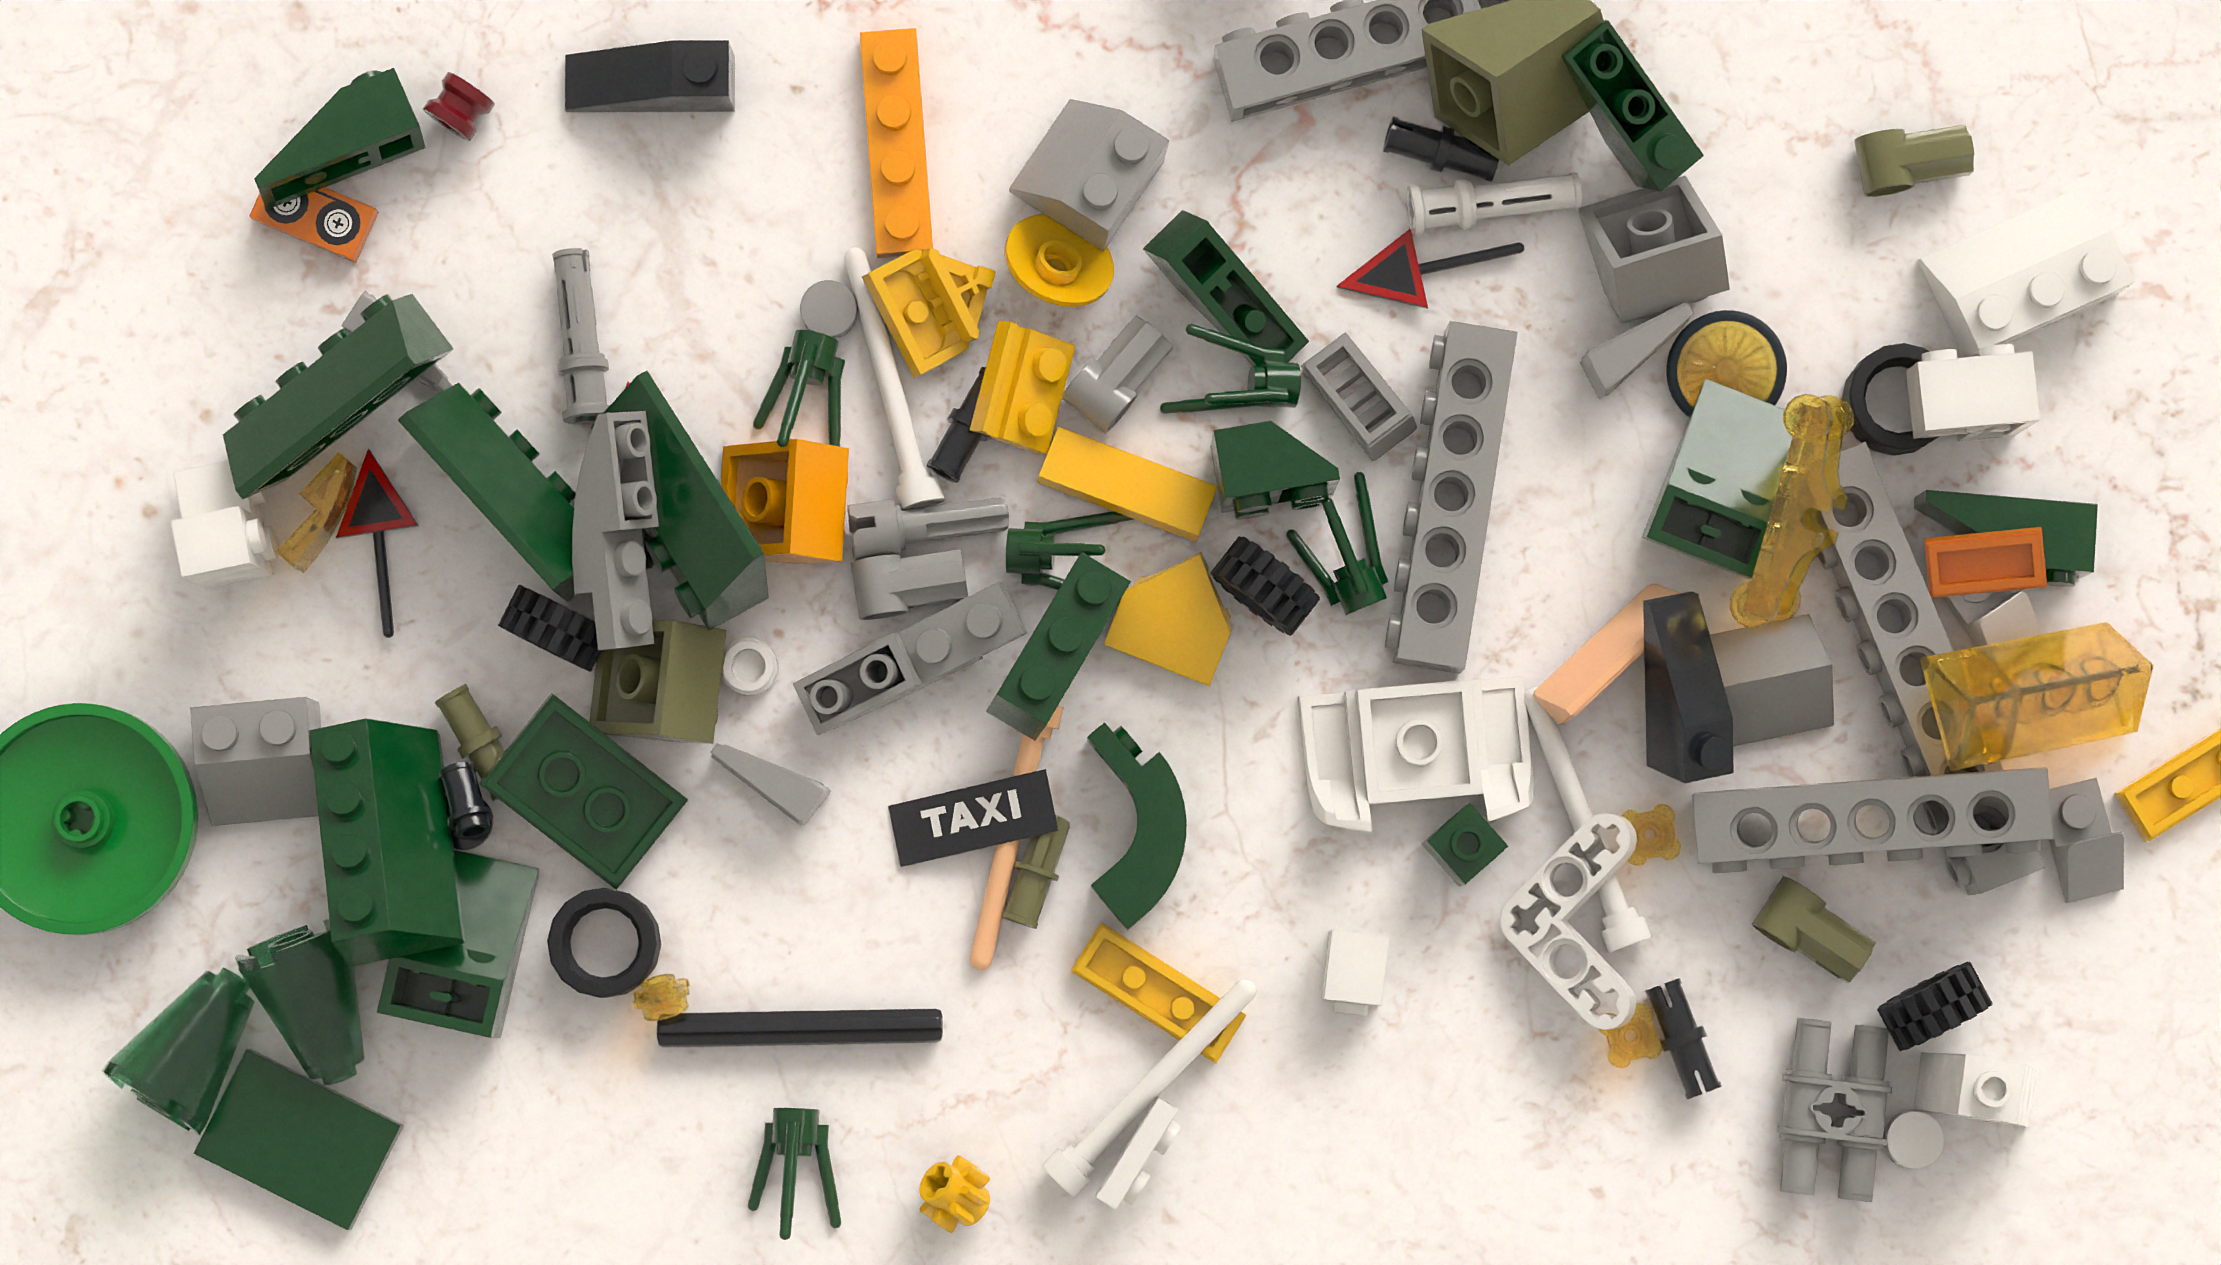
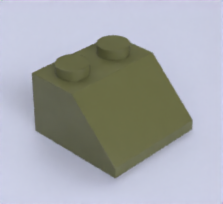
M652 620L655 644L601 651L596 661L589 719L591 724L605 735L670 742L713 744L715 725L718 719L717 707L721 673L725 661L726 630L714 628L708 631L707 627L703 625L676 620Z

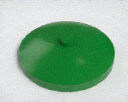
M72 703L48 707L18 720L0 734V907L14 918L32 927L47 932L68 935H90L113 931L131 924L156 908L170 894L183 876L195 847L198 830V806L195 788L183 759L173 745L153 726L136 716L108 706L88 703Z

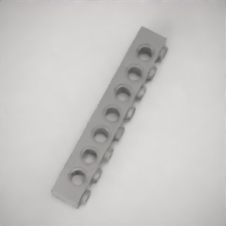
M1866 442L1801 467L1793 475L1796 484L1790 487L1794 503L1801 516L1806 517L1809 515L1818 535L1812 539L1816 556L1825 570L1832 568L1840 588L1834 592L1837 606L1846 622L1854 621L1862 640V642L1856 645L1860 661L1869 675L1876 674L1884 693V695L1879 696V705L1888 725L1891 728L1898 726L1906 748L1901 750V757L1909 776L1942 775L1950 762L1961 764L1967 773L2003 770ZM1836 499H1846L1855 505L1858 511V521L1854 527L1843 526L1834 518L1833 504ZM1859 551L1870 552L1878 559L1880 573L1876 580L1865 579L1857 572L1855 558ZM1881 604L1893 605L1901 613L1902 625L1897 633L1887 632L1879 625L1877 611ZM1905 656L1916 658L1924 668V678L1919 686L1907 684L1900 675V662ZM1927 709H1934L1945 718L1946 731L1940 740L1929 737L1922 728V717ZM1987 796L1976 803L1973 814L1983 817L1989 823L1990 829H1997L2007 821L2009 810L2005 802L2000 798ZM1932 800L1923 803L1926 819L1933 832L1938 833L1942 831L1949 823V814L1945 806ZM2006 843L1985 844L1982 846V855L1945 857L1953 882L1958 888L1965 886L1968 895L1982 894L2045 868L2038 851L2006 853Z

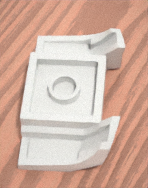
M1524 676L1483 680L1470 679L1298 696L1304 766L1314 815L1326 825L1372 832L1369 804L1479 794L1481 813L1488 822L1529 807L1534 796V780L1528 712L1524 700L1526 693Z

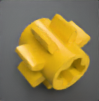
M960 1155L955 1157L952 1165L946 1162H938L926 1171L920 1182L919 1193L925 1202L919 1210L931 1218L932 1222L949 1233L954 1232L958 1222L964 1226L974 1225L982 1219L988 1210L990 1194L984 1186L987 1185L990 1177Z

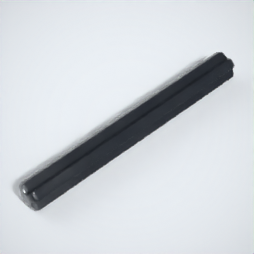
M939 1009L663 1013L659 1015L657 1020V1040L661 1047L937 1043L942 1040L943 1016Z

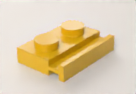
M998 321L970 431L988 435L992 439L1034 454H1047L1076 345L1033 329H1026L1012 321Z

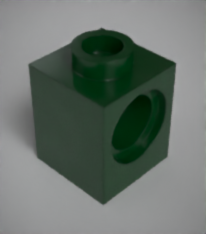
M1471 803L1463 806L1422 843V846L1459 887L1466 885L1509 847Z

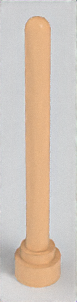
M1058 706L1036 741L1022 733L1012 777L1037 771L1044 739H1051L1053 729L1059 730L1064 707ZM1021 840L999 844L995 847L969 958L970 964L977 970H985L992 963Z

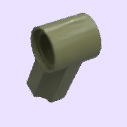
M1966 125L1905 134L1903 129H1889L1872 132L1854 139L1863 192L1866 197L1895 194L1913 188L1914 184L1968 176L1974 172V147L1972 137L1968 133Z
M1783 876L1752 922V926L1783 948L1794 953L1796 950L1837 978L1845 983H1850L1871 956L1876 941L1826 909L1827 903L1811 890Z

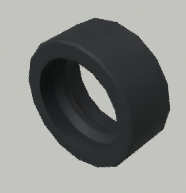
M1907 343L1883 346L1862 359L1846 379L1841 399L1845 422L1855 438L1861 443L1866 442L1871 450L1892 456L1914 453L1938 438L1914 439L1913 430L1901 433L1885 430L1872 419L1867 410L1865 399L1868 384L1877 373L1886 368L1898 366L1909 369L1915 363L1922 361L1921 354L1930 352L1926 348Z
M609 888L582 891L566 901L553 918L547 939L550 962L560 979L578 993L599 998L625 995L642 985L656 967L661 949L659 926L647 905L630 893ZM607 908L619 911L631 920L637 930L639 945L636 957L627 969L615 976L599 977L590 975L579 967L572 955L570 941L573 929L582 917L594 910Z

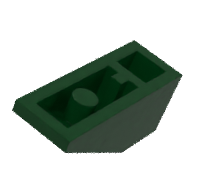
M391 68L384 72L377 70L365 72L353 79L350 85L340 88L254 178L266 210L426 148L420 125L395 69Z
M1182 210L1143 248L1145 253L1176 289L1220 333L1264 348L1284 349V362H1289L1310 342L1207 220ZM1242 354L1253 366L1261 365L1262 360Z
M1925 490L1914 497L1915 510L1957 535L2041 527L2048 586H2075L2076 578H2082L2094 572L2098 504Z

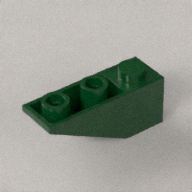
M1604 20L1562 55L1602 138L1637 187L1661 192L1704 156L1608 20Z

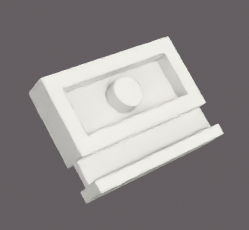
M1157 1096L1097 1191V1199L1115 1210L1122 1200L1133 1205L1150 1177L1148 1173L1141 1169L1153 1150L1161 1155L1165 1154L1181 1128L1180 1124L1173 1121L1178 1112L1176 1107Z

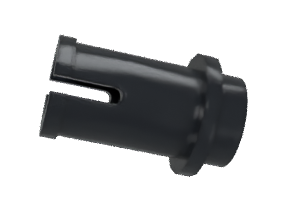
M466 761L450 764L439 772V778L443 783L451 813L447 820L449 830L455 831L457 838L462 840L474 839L488 833L491 829L489 822L494 817L491 808L484 805L476 776L475 764H469Z

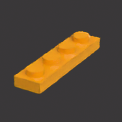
M916 28L860 32L877 258L898 257L914 249L924 251L933 248Z

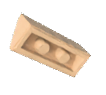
M1659 584L1646 586L1534 691L1533 696L1535 700L1559 725L1567 723L1644 652L1643 601L1680 594V592Z

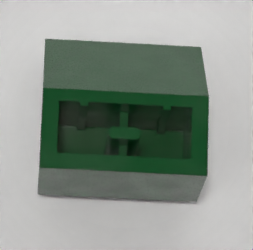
M1272 421L1213 431L1210 448L1221 512L1235 511L1237 520L1269 514V507L1273 504L1291 502L1292 510L1322 506L1323 499L1334 494L1340 481L1338 467Z

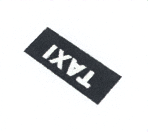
M1046 769L888 806L900 867L1059 831Z

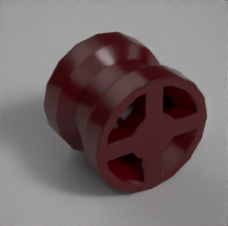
M447 72L441 81L443 90L436 99L427 101L423 111L452 133L466 141H471L476 133L475 123L481 115L489 114L495 103L472 84L451 72Z

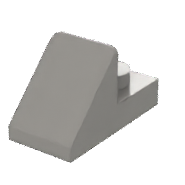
M2097 777L2049 789L2053 839H2050L2049 842L2065 902L2070 903L2123 890L2124 837L2122 831L2111 832Z

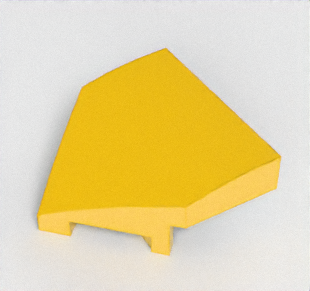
M929 248L924 251L918 249L911 250L861 276L913 378L968 350L970 342L978 339L980 332L977 328L987 290L992 288L996 271L980 265L977 267L941 255L936 249Z
M1202 552L1186 558L1184 562L1148 577L1142 576L1136 579L1134 584L1129 586L1123 594L1103 645L1210 686L1232 628L1229 624L1231 615L1228 608L1224 607L1208 572L1209 567Z

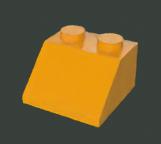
M790 439L785 447H779L777 441L723 446L721 487L764 552L765 562L793 564L842 562L843 542L845 539L844 524L849 448L801 439Z

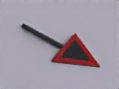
M1409 229L1336 287L1428 309L1421 275L1520 254L1525 248L1522 243L1517 242L1418 264L1411 229Z
M368 449L336 538L373 533L382 631L386 638H390L394 635L384 531L419 525L371 450Z

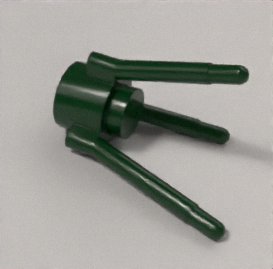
M1188 324L1186 327L1187 334L1262 360L1260 366H1251L1247 390L1209 393L1202 399L1165 402L1160 405V411L1167 414L1253 406L1295 408L1298 404L1301 389L1300 366L1298 363L1284 362V349L1264 348L1211 329Z
M796 330L792 346L784 347L780 366L753 421L755 429L760 430L763 428L790 374V378L794 379L777 438L779 447H785L789 442L806 384L823 385L824 377H828L829 445L840 447L841 377L845 360L835 357L839 344L837 339L815 331Z
M1356 472L1354 481L1369 567L1365 558L1357 561L1341 518L1337 513L1333 500L1329 497L1323 499L1322 506L1345 564L1344 567L1333 571L1337 582L1333 581L1297 531L1290 529L1286 533L1288 540L1296 549L1298 555L1323 587L1330 606L1340 602L1345 615L1387 598L1382 585L1389 581L1381 564L1369 492L1363 472Z
M1111 511L1050 522H1025L1024 529L1009 528L1006 541V573L1021 574V583L1025 585H1042L1058 590L1064 579L1043 573V569L1053 570L1055 556H1079L1081 552L1088 556H1101L1106 550L1101 544L1055 543V536H1050L1049 534L1116 524L1135 519Z
M773 1108V1122L765 1123L764 1144L753 1180L748 1208L751 1211H756L759 1207L777 1144V1155H784L779 1236L782 1240H788L791 1236L797 1157L811 1156L812 1145H815L830 1225L835 1229L841 1226L839 1202L828 1149L829 1125H819L818 1109Z

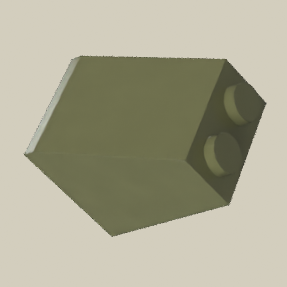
M1510 0L1428 24L1421 31L1434 117L1509 166L1589 112L1562 55L1604 21L1601 9L1591 0Z

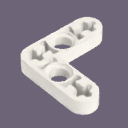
M1610 813L1597 814L1588 819L1506 902L1501 910L1499 919L1501 930L1512 945L1587 1023L1594 1028L1603 1030L1621 1028L1631 1020L1636 1008L1635 994L1626 981L1576 931L1568 920L1635 851L1637 837L1634 827L1624 817ZM1600 827L1611 830L1618 827L1620 832L1615 840L1620 845V848L1617 852L1604 849L1592 860L1602 867L1596 873L1590 862L1575 854V850L1580 846L1583 852L1591 853L1601 842L1600 836L1596 833ZM1567 863L1577 866L1583 877L1580 890L1569 897L1558 893L1553 882L1556 870ZM1540 887L1546 898L1561 906V910L1556 914L1553 907H1545L1535 918V922L1539 926L1537 933L1528 930L1519 932L1517 927L1522 920L1517 912L1520 908L1533 910L1544 900V898L1535 894V891ZM1564 945H1571L1578 949L1583 961L1579 973L1569 979L1557 974L1553 965L1554 954ZM1595 969L1601 973V976L1591 982L1603 993L1617 991L1620 996L1615 1002L1616 1008L1620 1011L1617 1016L1613 1014L1599 1016L1596 1009L1600 1006L1601 1002L1590 989H1583L1580 996L1574 991L1575 988L1589 981Z

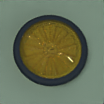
M1721 310L1700 316L1679 333L1669 351L1666 377L1672 398L1680 410L1688 417L1691 414L1705 378L1776 405L1786 383L1787 360L1779 338L1762 320L1740 311Z

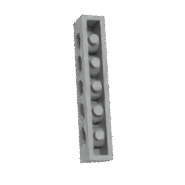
M1343 0L1330 7L1331 13L1310 18L1307 12L1296 13L1276 22L1277 28L1255 33L1254 28L1248 27L1227 33L1222 37L1223 43L1215 45L1213 60L1231 122L1427 68L1421 29L1427 26L1428 23L1425 21L1423 13L1430 8L1439 7L1445 9L1451 17L1482 8L1478 0H1375L1364 3L1363 0ZM1376 23H1389L1398 31L1399 39L1391 44L1378 43L1370 35L1369 28ZM1332 37L1343 44L1345 54L1337 59H1326L1318 54L1315 44L1322 38ZM1278 52L1284 54L1290 60L1292 67L1283 74L1275 75L1267 72L1262 67L1260 60L1268 53Z
M1450 321L1444 336L1434 335L1429 368L1439 370L1436 391H1425L1420 424L1430 425L1427 447H1416L1411 476L1412 480L1421 481L1418 503L1408 502L1403 525V535L1412 537L1409 559L1399 557L1394 582V591L1404 593L1400 615L1390 614L1385 640L1386 648L1395 649L1393 663L1458 674L1465 670L1518 332ZM1463 372L1473 374L1481 383V395L1473 399L1460 397L1452 387V377ZM1450 428H1461L1467 431L1473 440L1472 451L1464 455L1450 452L1443 442L1444 432ZM1443 483H1451L1458 486L1464 495L1463 507L1456 511H1448L1441 508L1434 497L1435 488ZM1433 539H1444L1450 542L1456 554L1454 563L1448 567L1433 565L1426 556V544ZM1426 594L1440 597L1447 608L1445 620L1436 624L1424 621L1417 612L1418 598Z
M2047 767L1708 791L1692 794L1698 864L1712 863L1713 873L1747 871V860L1770 859L1771 869L1806 867L1805 856L1828 855L1829 865L1864 863L1863 852L1887 851L1888 861L1923 859L1922 848L1946 847L1947 857L1982 855V844L2006 843V853L2042 851L2041 840L2053 839ZM1984 797H1998L2008 807V819L1997 829L1983 828L1974 818V806ZM1925 801H1937L1943 804L1948 811L1949 823L1938 833L1924 832L1915 822V810ZM1866 805H1877L1883 808L1890 820L1888 831L1879 837H1868L1862 834L1856 825V815L1859 809ZM1817 809L1827 815L1831 828L1829 835L1825 839L1814 842L1805 839L1800 834L1798 819L1803 811ZM1758 813L1769 820L1772 834L1767 843L1756 846L1747 843L1742 838L1740 823L1745 815Z

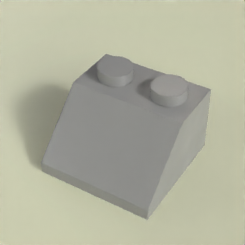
M1069 99L1010 186L1009 192L1104 251L1163 164L1170 140L1123 110Z
M1686 176L1678 177L1661 192L1643 188L1578 208L1604 293L1621 323L1633 319L1646 318L1656 312L1683 303L1698 302L1706 299L1708 296L1730 290L1723 235Z
M308 697L190 707L194 766L211 826L318 816L310 730L321 728L320 705L318 701Z

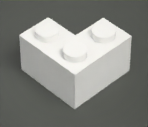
M1998 344L1979 348V355L1957 358V351L1955 349L1935 350L1921 354L1922 361L1915 363L1906 371L1914 439L1957 435L1959 442L2012 437L2041 420L2033 351L2015 353L2013 344Z
M228 460L173 471L181 518L170 520L181 577L205 589H212L273 576L271 560L278 559L279 557L278 545L272 526H264L260 507L261 504L268 502L267 489L242 500L235 490Z

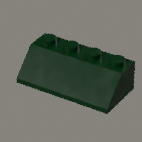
M388 294L382 296L360 313L365 321L352 333L343 328L330 336L318 346V350L323 356L309 367L303 361L296 364L275 381L280 390L270 398L265 400L262 395H258L233 414L238 423L223 434L235 490L242 500L289 479L454 349L413 294L392 300Z
M645 371L633 379L604 413L646 411L659 527L644 528L651 538L645 544L658 569L661 572L670 569L678 581L679 585L674 588V591L686 614L690 618L699 615L708 631L769 598L765 555L648 371Z
M458 382L404 413L398 419L399 423L545 583L567 602L575 597L577 594H574L572 566L574 507L570 503L575 499L576 493L556 471L546 478L532 461L540 453L518 429L510 436L502 430L494 421L502 412L480 388L470 395Z
M367 718L310 730L330 930L334 946L350 967L465 943L452 830H449L447 820L450 817L449 806L443 783L439 778V772L444 768L439 732L435 729Z

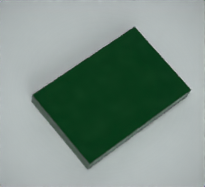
M553 693L548 696L479 782L487 791L616 890L688 801L685 796Z
M246 1049L193 1154L346 1230H352L404 1125L252 1049Z

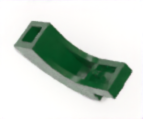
M1104 722L1087 736V741L1129 791L1136 808L1137 829L1127 853L1113 867L1092 883L1091 888L1128 931L1157 905L1174 880L1184 853L1187 819L1180 786L1170 765L1160 751L1141 766L1135 758L1143 751L1122 726L1113 732Z

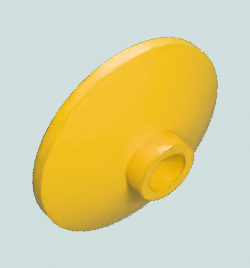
M1045 214L1029 216L1019 221L1011 229L1006 239L1004 255L1012 276L1025 290L1048 303L1065 307L1089 305L1103 297L1113 281L1114 262L1107 247L1104 251L1100 250Z

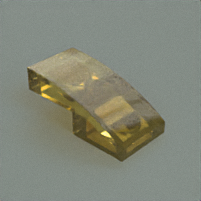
M339 452L299 493L315 510L276 551L293 568L302 573L316 560L331 539L346 510L354 487L357 467Z

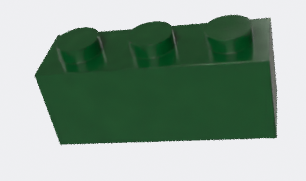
M1081 552L986 712L1036 741L1048 724L1131 581Z

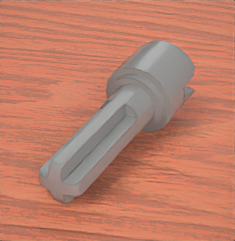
M1000 497L902 510L900 504L895 505L893 499L850 504L847 506L849 531L853 534L854 547L852 548L854 561L881 555H901V550L905 549L906 543L1005 531L1009 527L1008 506L1005 499Z

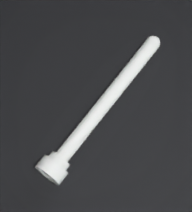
M853 247L845 253L844 260L902 474L897 476L899 486L895 488L898 504H900L901 510L935 506L945 500L939 477L932 476L931 469L923 465L886 325L861 277L871 272L868 259L864 250Z
M1537 687L1528 689L1524 696L1527 711L1573 830L1576 832L1593 815L1557 722L1535 700L1533 693ZM1602 838L1600 844L1591 853H1585L1582 850L1584 858L1590 862L1596 873L1602 867L1592 860L1602 850L1606 849ZM1614 873L1597 890L1607 917L1602 918L1606 929L1601 931L1609 953L1652 937L1644 915L1638 917L1635 907L1628 908Z
M1248 979L1238 981L1076 1147L1070 1144L1064 1151L1058 1148L1042 1164L1049 1175L1065 1191L1076 1197L1091 1181L1088 1175L1095 1169L1092 1163L1254 999L1257 992L1255 984Z

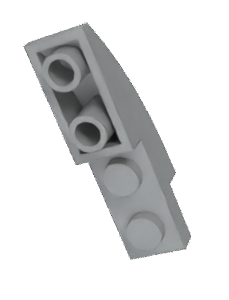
M646 411L598 414L588 439L580 468L572 528L574 594L592 593L598 650L655 644L646 573V556L642 537V529L659 527Z
M997 582L898 633H891L793 683V686L816 734L821 735L939 681L983 659L982 656L1028 634L1004 583Z

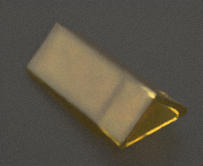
M2107 622L1931 655L1920 659L1950 772L1983 764L2000 763L2138 732L2154 667L2144 655Z

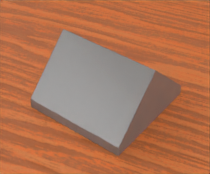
M1810 614L1710 634L1733 717V746L1834 725L1832 663Z

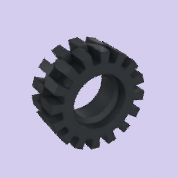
M1243 536L1237 537L1210 572L1214 580L1221 584V587L1226 592L1232 594L1233 598L1240 604H1244L1249 608V611L1256 616H1260L1264 622L1270 626L1273 625L1278 631L1285 632L1289 636L1295 633L1320 600L1315 590L1305 583L1299 574L1292 572L1290 567L1283 561L1280 562L1272 553L1267 550L1264 551L1257 543L1251 542Z
M518 585L498 624L499 627L589 672L592 671L602 651L598 650L595 621L522 585Z
M1965 962L1947 971H1942L1912 988L1906 989L1900 995L1892 997L1886 1003L1880 1005L1877 1011L1898 1050L1902 1051L1910 1049L1915 1045H1921L1931 1038H1936L1944 1032L1960 1026L1961 1023L1971 1020L1977 1014L1987 1010L1993 1003L1971 962Z

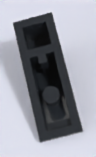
M672 40L566 54L565 111L735 112V55L729 40Z
M1691 591L1644 600L1647 766L1683 783L1734 773L1733 717L1699 594Z

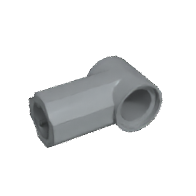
M1135 315L1098 360L1093 358L1082 368L1062 394V398L1106 434L1130 408L1137 398L1135 392L1170 353L1173 345L1152 324Z
M961 549L902 558L899 554L881 555L859 559L850 563L860 620L894 617L909 613L910 608L955 602L969 597Z

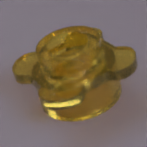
M1658 804L1652 811L1637 813L1634 810H1627L1621 815L1630 821L1637 837L1635 851L1627 860L1630 864L1641 866L1645 864L1647 859L1662 857L1665 860H1672L1679 855L1681 844L1675 838V828L1672 823L1675 819V813L1669 806ZM1648 829L1653 830L1655 833V837L1651 841L1647 840L1644 836L1645 831Z
M662 974L641 983L642 989L633 993L635 999L633 1001L634 1008L642 1009L644 1019L647 1021L670 1018L686 1011L689 1008L686 997L690 994L688 988L690 986L689 979H675L674 974Z
M1641 1003L1636 1004L1633 1017L1621 1028L1609 1030L1598 1028L1599 1032L1607 1038L1610 1048L1607 1058L1613 1066L1625 1068L1630 1064L1631 1060L1644 1056L1649 1059H1655L1661 1054L1663 1049L1660 1041L1662 1040L1656 1036L1655 1027L1651 1022L1654 1013L1649 1006ZM1628 1030L1635 1032V1040L1628 1041L1625 1038Z

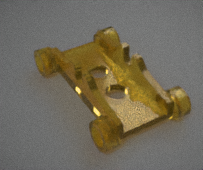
M1802 394L1794 397L1784 410V426L1793 438L1752 580L1738 586L1730 597L1729 608L1732 617L1744 627L1758 628L1768 625L1770 622L1778 623L1792 618L1801 606L1799 589L1813 560L1821 551L1836 544L1839 532L1822 527L1818 523L1817 514L1819 510L1831 512L1832 508L1846 510L1849 500L1841 486L1839 465L1843 437L1849 433L1853 426L1854 414L1848 402L1838 396L1824 395L1820 397L1818 395Z

